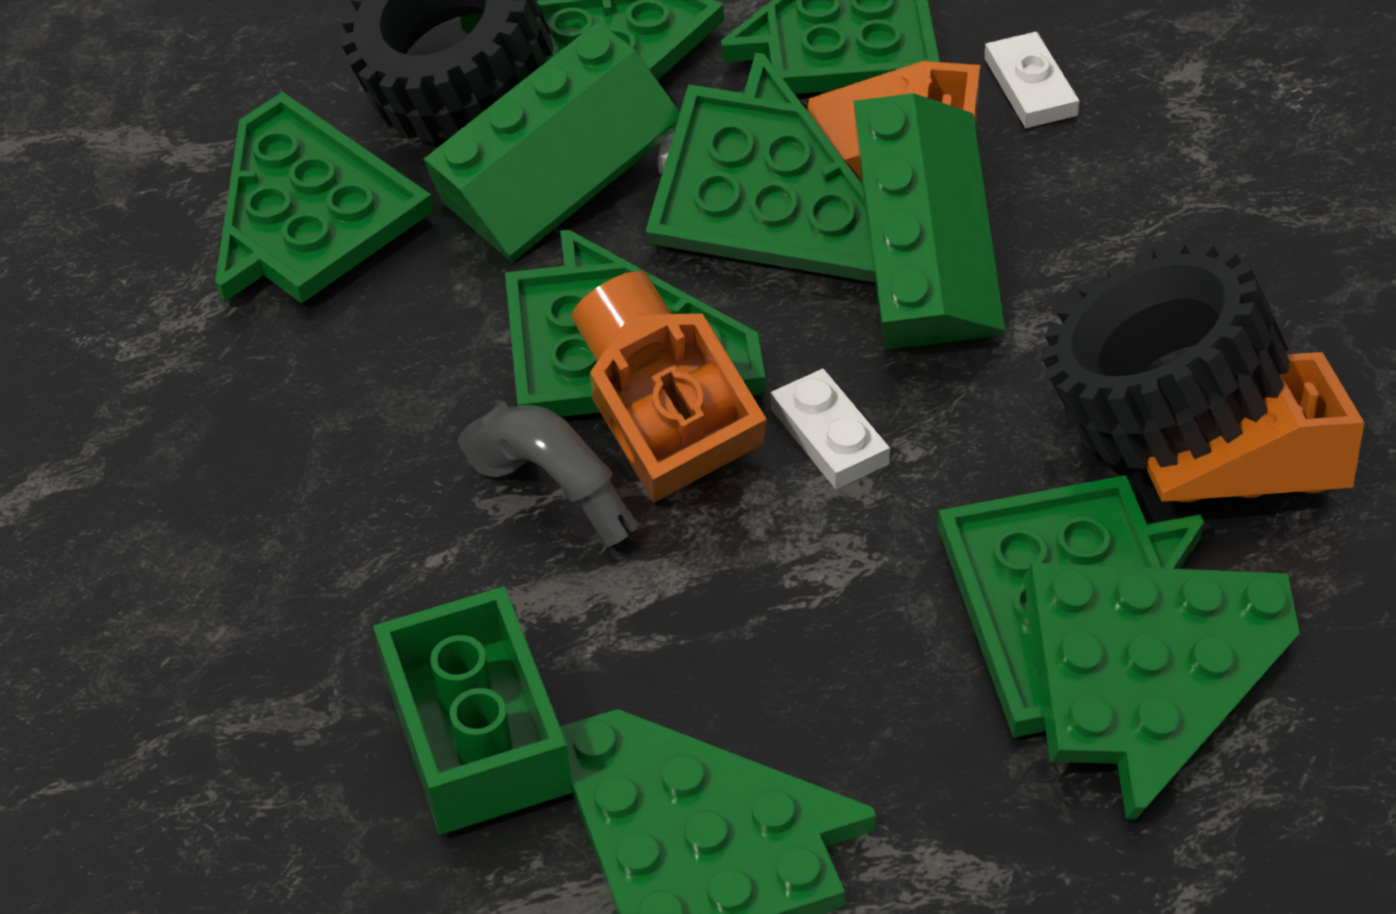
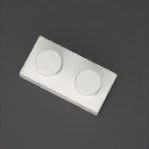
M820 369L770 392V407L773 413L835 489L841 488L890 464V447L824 369Z

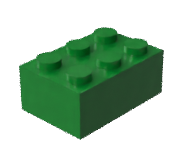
M505 586L373 626L383 673L439 835L573 793L567 744Z

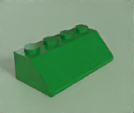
M598 21L425 157L424 161L440 200L513 263L675 131L680 112L636 50Z
M915 93L855 100L856 139L884 350L1004 336L1005 325L973 113Z

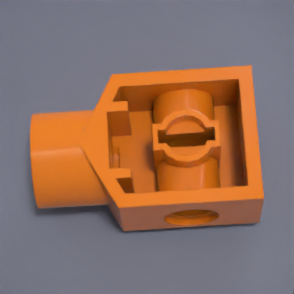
M633 271L617 276L595 288L576 305L572 312V320L597 361L590 372L592 399L653 503L764 444L767 419L703 314H671L650 277L644 271Z

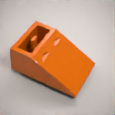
M922 61L809 98L807 112L862 183L855 130L854 101L915 93L973 113L976 129L980 65Z
M1323 352L1287 354L1290 360L1289 372L1279 374L1284 387L1278 398L1263 397L1262 400L1268 411L1257 422L1247 418L1239 422L1238 425L1243 434L1228 444L1222 436H1219L1207 443L1211 453L1194 459L1190 450L1178 453L1177 465L1161 468L1155 457H1149L1145 467L1161 502L1178 501L1187 503L1205 498L1233 496L1255 498L1263 494L1288 492L1320 493L1330 489L1353 488L1364 421Z

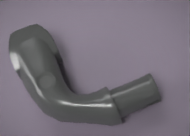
M501 400L495 404V407L490 412L467 425L459 435L457 442L460 449L473 468L485 476L500 477L512 473L526 462L540 465L560 485L570 502L577 501L605 547L617 544L629 535L625 529L628 532H634L638 528V520L633 517L610 481L613 476L611 469L595 454L570 424L553 411L534 405L508 407L506 402Z

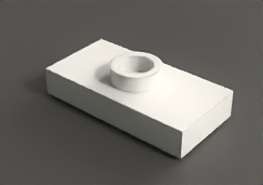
M1037 32L985 44L984 59L1025 128L1078 116L1079 99Z

